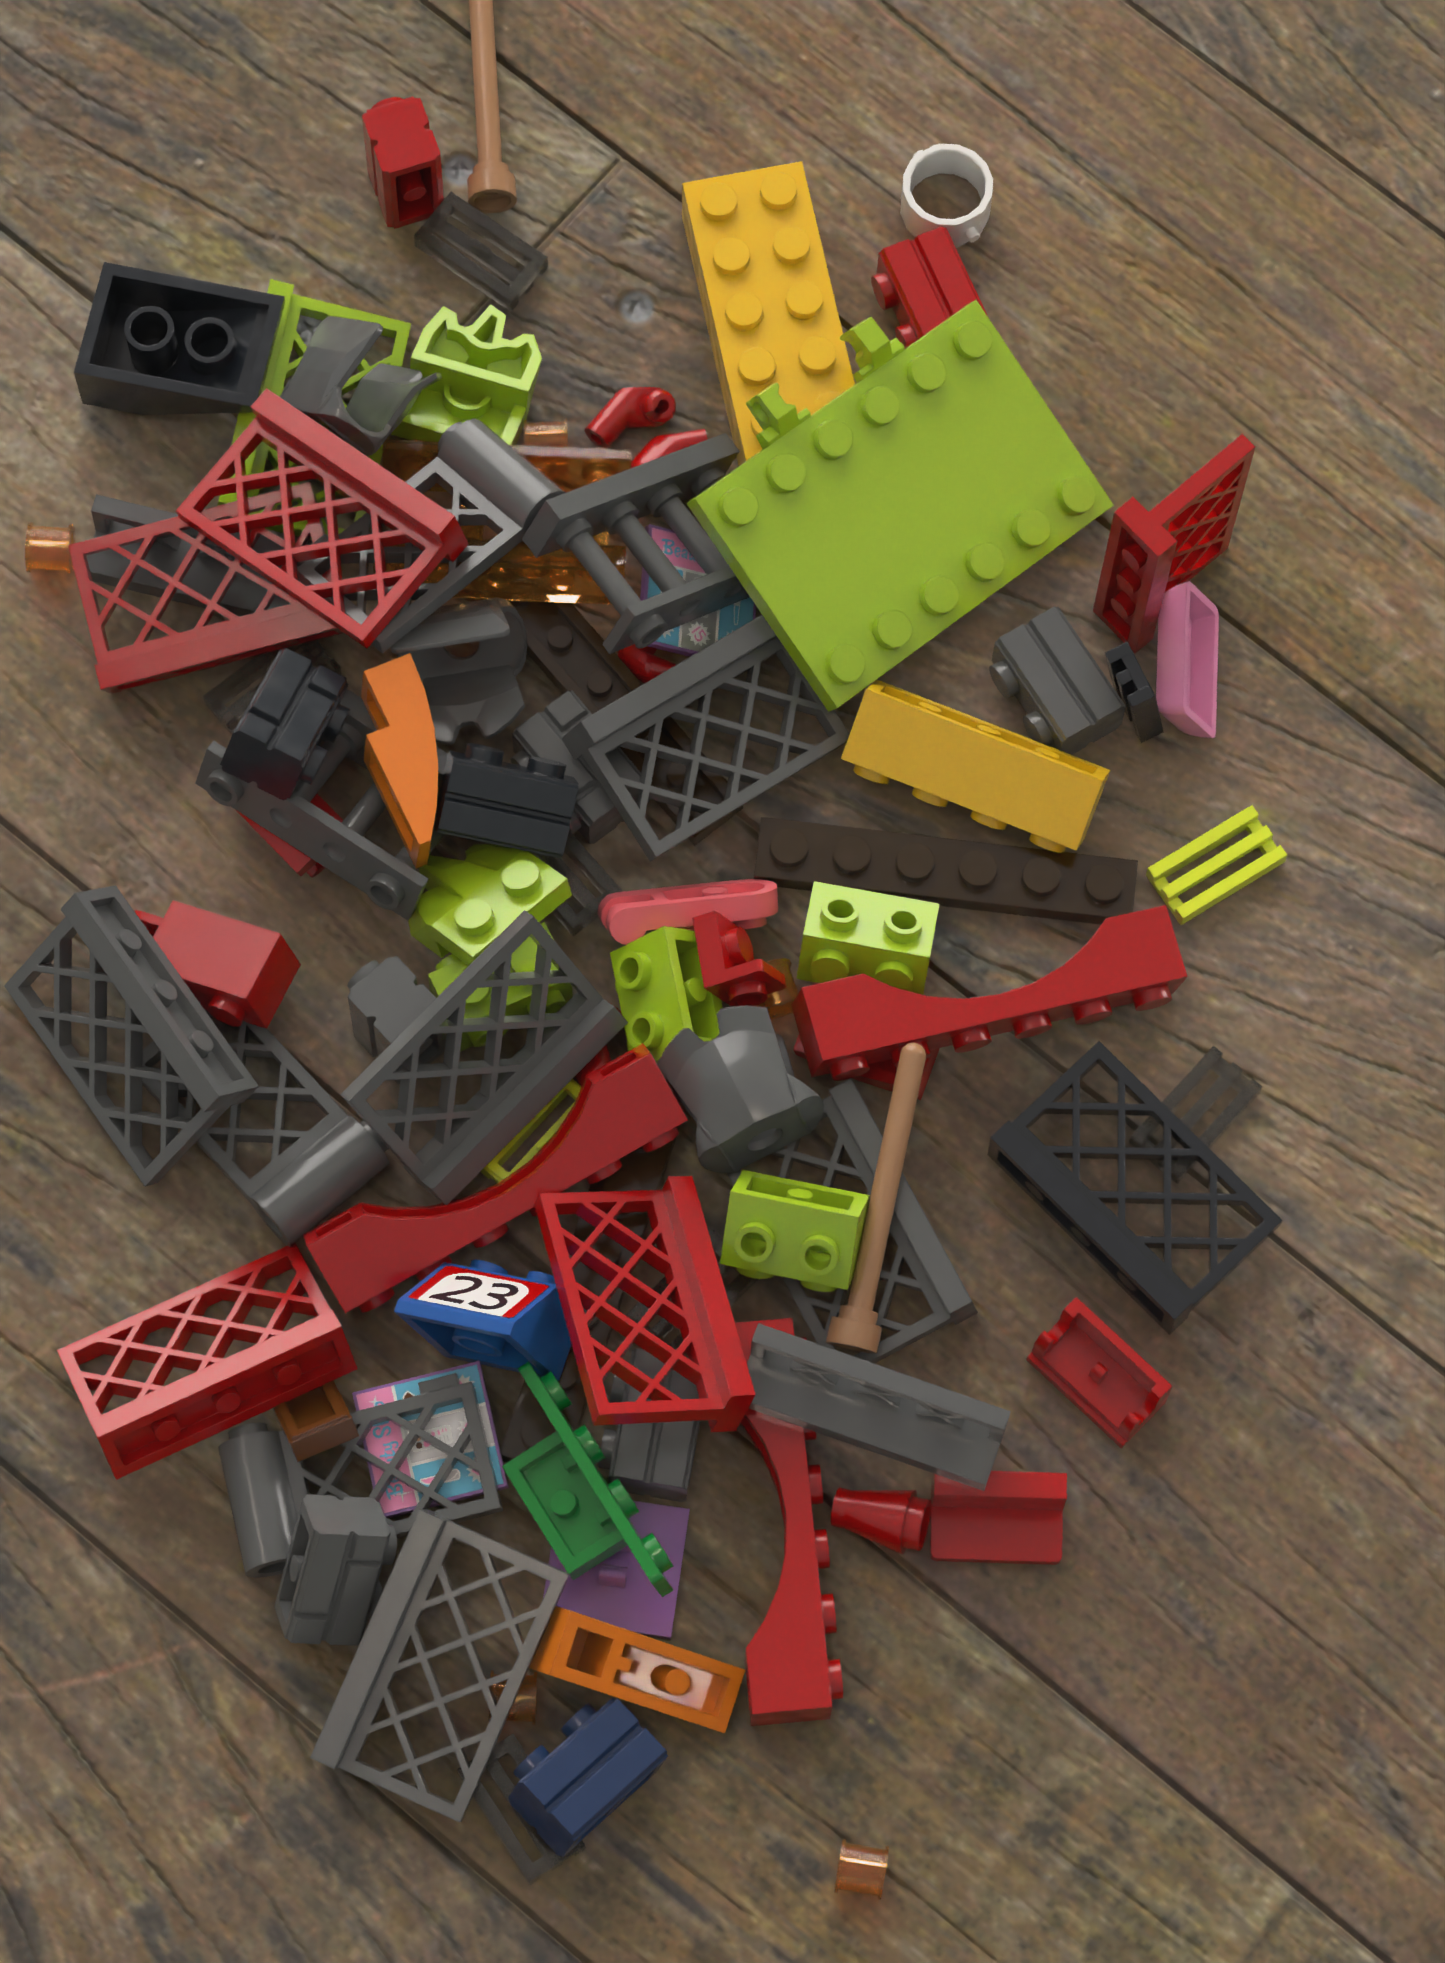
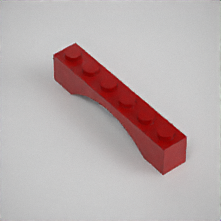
M1162 905L1106 918L1088 943L1063 966L1031 984L1001 994L965 999L932 997L895 988L866 974H859L802 987L791 1007L811 1077L831 1073L834 1081H842L867 1073L870 1070L869 1064L892 1059L894 1066L898 1067L901 1050L909 1043L920 1044L925 1049L927 1059L931 1056L930 1050L953 1045L954 1051L957 1053L968 1052L990 1044L992 1042L991 1036L1014 1031L1015 1038L1017 1039L1033 1037L1052 1028L1051 1022L1074 1017L1077 1025L1093 1023L1112 1015L1111 1008L1134 1003L1136 1011L1157 1008L1172 1001L1171 994L1178 989L1188 976L1167 906Z
M642 1043L587 1074L574 1106L555 1135L528 1163L499 1183L466 1198L453 1200L447 1206L444 1203L431 1206L387 1207L360 1202L303 1234L306 1246L343 1311L347 1313L358 1307L362 1313L367 1312L391 1299L395 1294L392 1287L415 1275L418 1280H423L444 1262L451 1263L452 1260L449 1255L471 1242L475 1248H480L494 1242L509 1230L507 1222L528 1210L532 1216H537L534 1204L539 1193H563L565 1189L583 1179H586L588 1184L597 1183L618 1171L622 1167L620 1158L634 1150L643 1147L645 1152H650L672 1141L679 1134L676 1127L688 1121L652 1054Z
M793 1318L735 1323L746 1363L750 1357L751 1341L758 1323L794 1335ZM748 1408L740 1425L764 1459L777 1490L784 1524V1561L779 1586L763 1623L747 1645L744 1662L751 1726L830 1719L832 1700L843 1699V1681L840 1659L828 1660L825 1634L837 1632L833 1593L821 1594L818 1569L830 1568L827 1530H814L812 1505L823 1504L822 1477L819 1464L808 1465L805 1444L806 1440H816L817 1435L815 1431Z

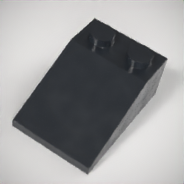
M104 262L74 369L82 403L138 415L253 413L251 405L262 393L285 305V297Z

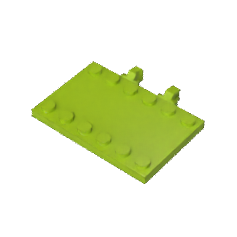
M977 300L967 304L905 349L896 337L890 341L872 317H868L840 336V340L849 342L856 352L855 362L860 370L853 374L856 384L812 415L807 408L797 414L795 405L786 404L778 394V383H774L746 402L747 407L763 429L762 432L756 435L762 450L686 503L828 712L839 708L1114 506Z

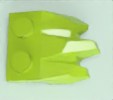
M491 304L472 325L466 327L458 324L457 313L443 306L423 328L410 361V369L421 371L423 375L421 379L434 373H441L442 379L421 391L409 413L391 435L438 448L441 436L451 425L457 422L477 419L515 449L528 416L542 361L534 334H522L513 340L502 338L506 315Z
M475 844L465 851L467 857L465 861L429 855L428 864L419 867V873L429 879L425 887L428 891L422 894L414 914L408 920L410 934L439 957L443 958L450 952L469 966L524 910L540 922L572 896L568 879L531 852L500 845Z

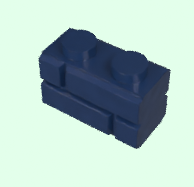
M610 1699L598 1711L590 1703L586 1704L561 1728L560 1731L565 1735L566 1740L551 1753L543 1745H540L513 1771V1774L520 1781H518L508 1797L510 1805L530 1826H534L537 1829V1834L558 1856L564 1857L657 1773L668 1757L667 1750L646 1728H642L639 1725V1720L619 1699Z

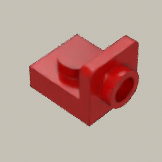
M717 911L692 918L705 990L730 1006H756L765 1002L768 994L787 988L785 975L762 959L754 960L750 938L742 927L737 926Z

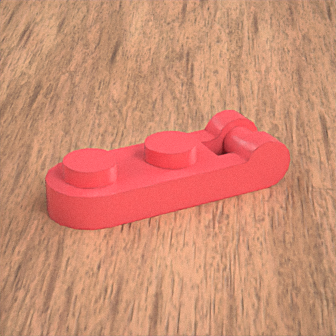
M739 879L615 892L608 894L601 900L598 905V916L615 941L627 945L644 936L646 931L657 930L663 926L694 931L692 918L712 911H717L743 929L762 927L767 924V917L778 912V893L776 883L763 879Z

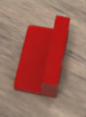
M991 1471L984 1491L933 1474L931 1482L932 1507L930 1524L931 1559L949 1562L1059 1564L1062 1559L1063 1509L1067 1500V1473Z

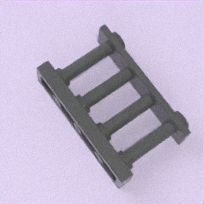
M726 433L548 499L524 534L522 540L536 558L558 549H562L564 552L572 551L621 615L602 644L609 654L633 644L637 648H644L656 641L665 631L750 597L710 537L683 504V501L696 497L726 476L725 473L740 452ZM652 514L654 517L662 516L707 575L686 583L638 519ZM605 531L610 535L618 534L662 593L641 601L592 536Z
M346 689L340 704L350 708V713L334 743L324 738L322 739L325 742L322 748L328 750V753L312 785L300 780L290 799L287 798L284 801L257 788V783L254 781L247 783L224 772L220 763L226 748L215 741L210 744L206 750L195 784L206 790L216 802L225 806H231L366 893L379 907L392 910L406 920L412 917L429 879L417 872L419 868H415L405 845L394 857L363 837L386 808L375 783H372L342 823L310 803L345 758H350L368 770L363 760L366 735L377 731L362 698ZM437 747L438 801L448 753ZM435 828L433 829L430 853L445 835L436 832Z

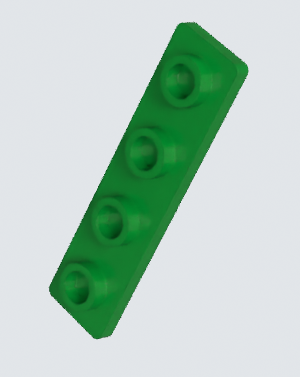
M529 1361L518 1367L517 1369L556 1431L504 1464L502 1468L567 1573H570V1577L575 1580L628 1546L659 1594L664 1597L672 1592L673 1588L665 1577L664 1572L674 1567L653 1533L644 1538H641L629 1518L639 1513V1509L619 1478L610 1484H607L596 1464L606 1457L585 1424L575 1431L573 1430L562 1412L571 1406L572 1402L552 1371L540 1377Z

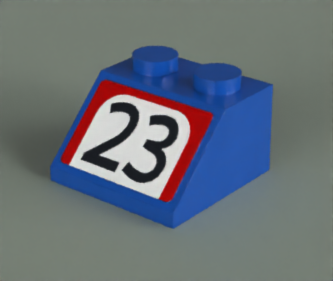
M471 1260L469 1267L444 1262L400 1297L394 1310L400 1318L443 1356L467 1362L480 1361L482 1365L519 1372L517 1368L529 1361L540 1377L552 1371L559 1381L571 1347V1340L554 1276L539 1271H529L527 1277L522 1278L508 1275V1271L504 1268L483 1260Z

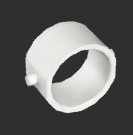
M936 144L924 151H917L903 174L900 214L906 229L916 237L943 226L947 228L956 248L969 241L972 243L978 240L989 219L993 193V177L987 163L975 151L957 144ZM936 174H954L968 180L977 189L981 202L968 215L956 219H942L926 213L915 202L912 191L918 183L927 177Z

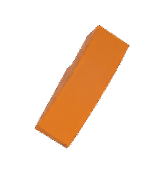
M409 653L363 671L361 698L377 731L366 735L363 760L417 869L428 864L437 809L438 756L435 728L425 688Z

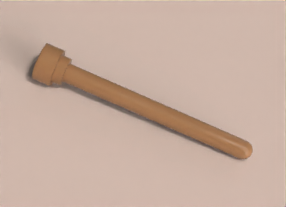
M469 0L478 164L473 167V173L467 179L468 204L478 212L500 213L515 206L517 195L515 176L509 171L508 165L502 162L493 0Z
M918 1043L905 1045L900 1053L847 1305H840L838 1317L832 1316L830 1320L826 1343L848 1350L877 1354L882 1327L876 1325L879 1313L873 1311L926 1060L925 1049Z

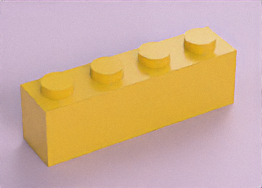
M875 680L866 689L841 756L842 760L855 764L853 771L867 780L888 784L890 778L914 787L912 795L919 800L940 807H946L949 801L971 809L970 817L980 824L999 830H1005L1007 824L1030 832L1029 840L1035 845L1058 853L1064 852L1066 847L1077 851L1085 839L1110 770L880 680Z

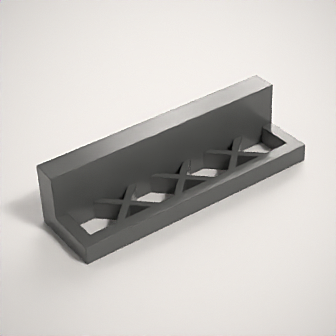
M97 494L91 509L96 530L94 538L178 516L176 513ZM194 528L182 531L194 539L199 534ZM239 532L231 533V535L240 540ZM173 533L156 538L144 561L173 577L192 545ZM260 535L253 547V550L257 553L285 549L263 535ZM207 538L204 545L231 561L235 560L233 555ZM143 541L122 546V548L135 555ZM112 549L91 554L87 557L92 580L114 587L117 586L131 560ZM200 550L182 583L211 600L230 567ZM243 564V568L252 572L253 574L257 575L258 577L262 578L268 583L272 584L269 580H267L259 573L248 567L246 564ZM140 566L127 590L161 598L169 583ZM238 573L221 601L220 606L239 617L253 614L268 590ZM177 589L172 598V601L205 609L207 605L180 589ZM276 595L268 609L291 603Z
M758 1323L751 1341V1353L747 1362L756 1394L749 1409L979 1490H985L1011 1411Z

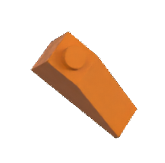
M556 1606L529 1667L544 1674L722 1733L726 1732L746 1671L745 1669Z

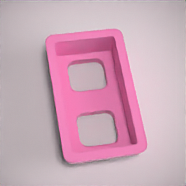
M1187 581L1174 586L1164 593L1158 617L1156 701L1159 713L1183 733L1197 737L1214 738L1216 735L1219 612L1214 603L1193 583Z

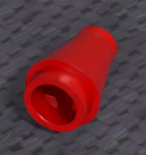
M839 1487L834 1497L830 1523L833 1527L846 1529L903 1555L906 1549L922 1550L929 1529L932 1504L930 1499L917 1497L916 1490H850Z

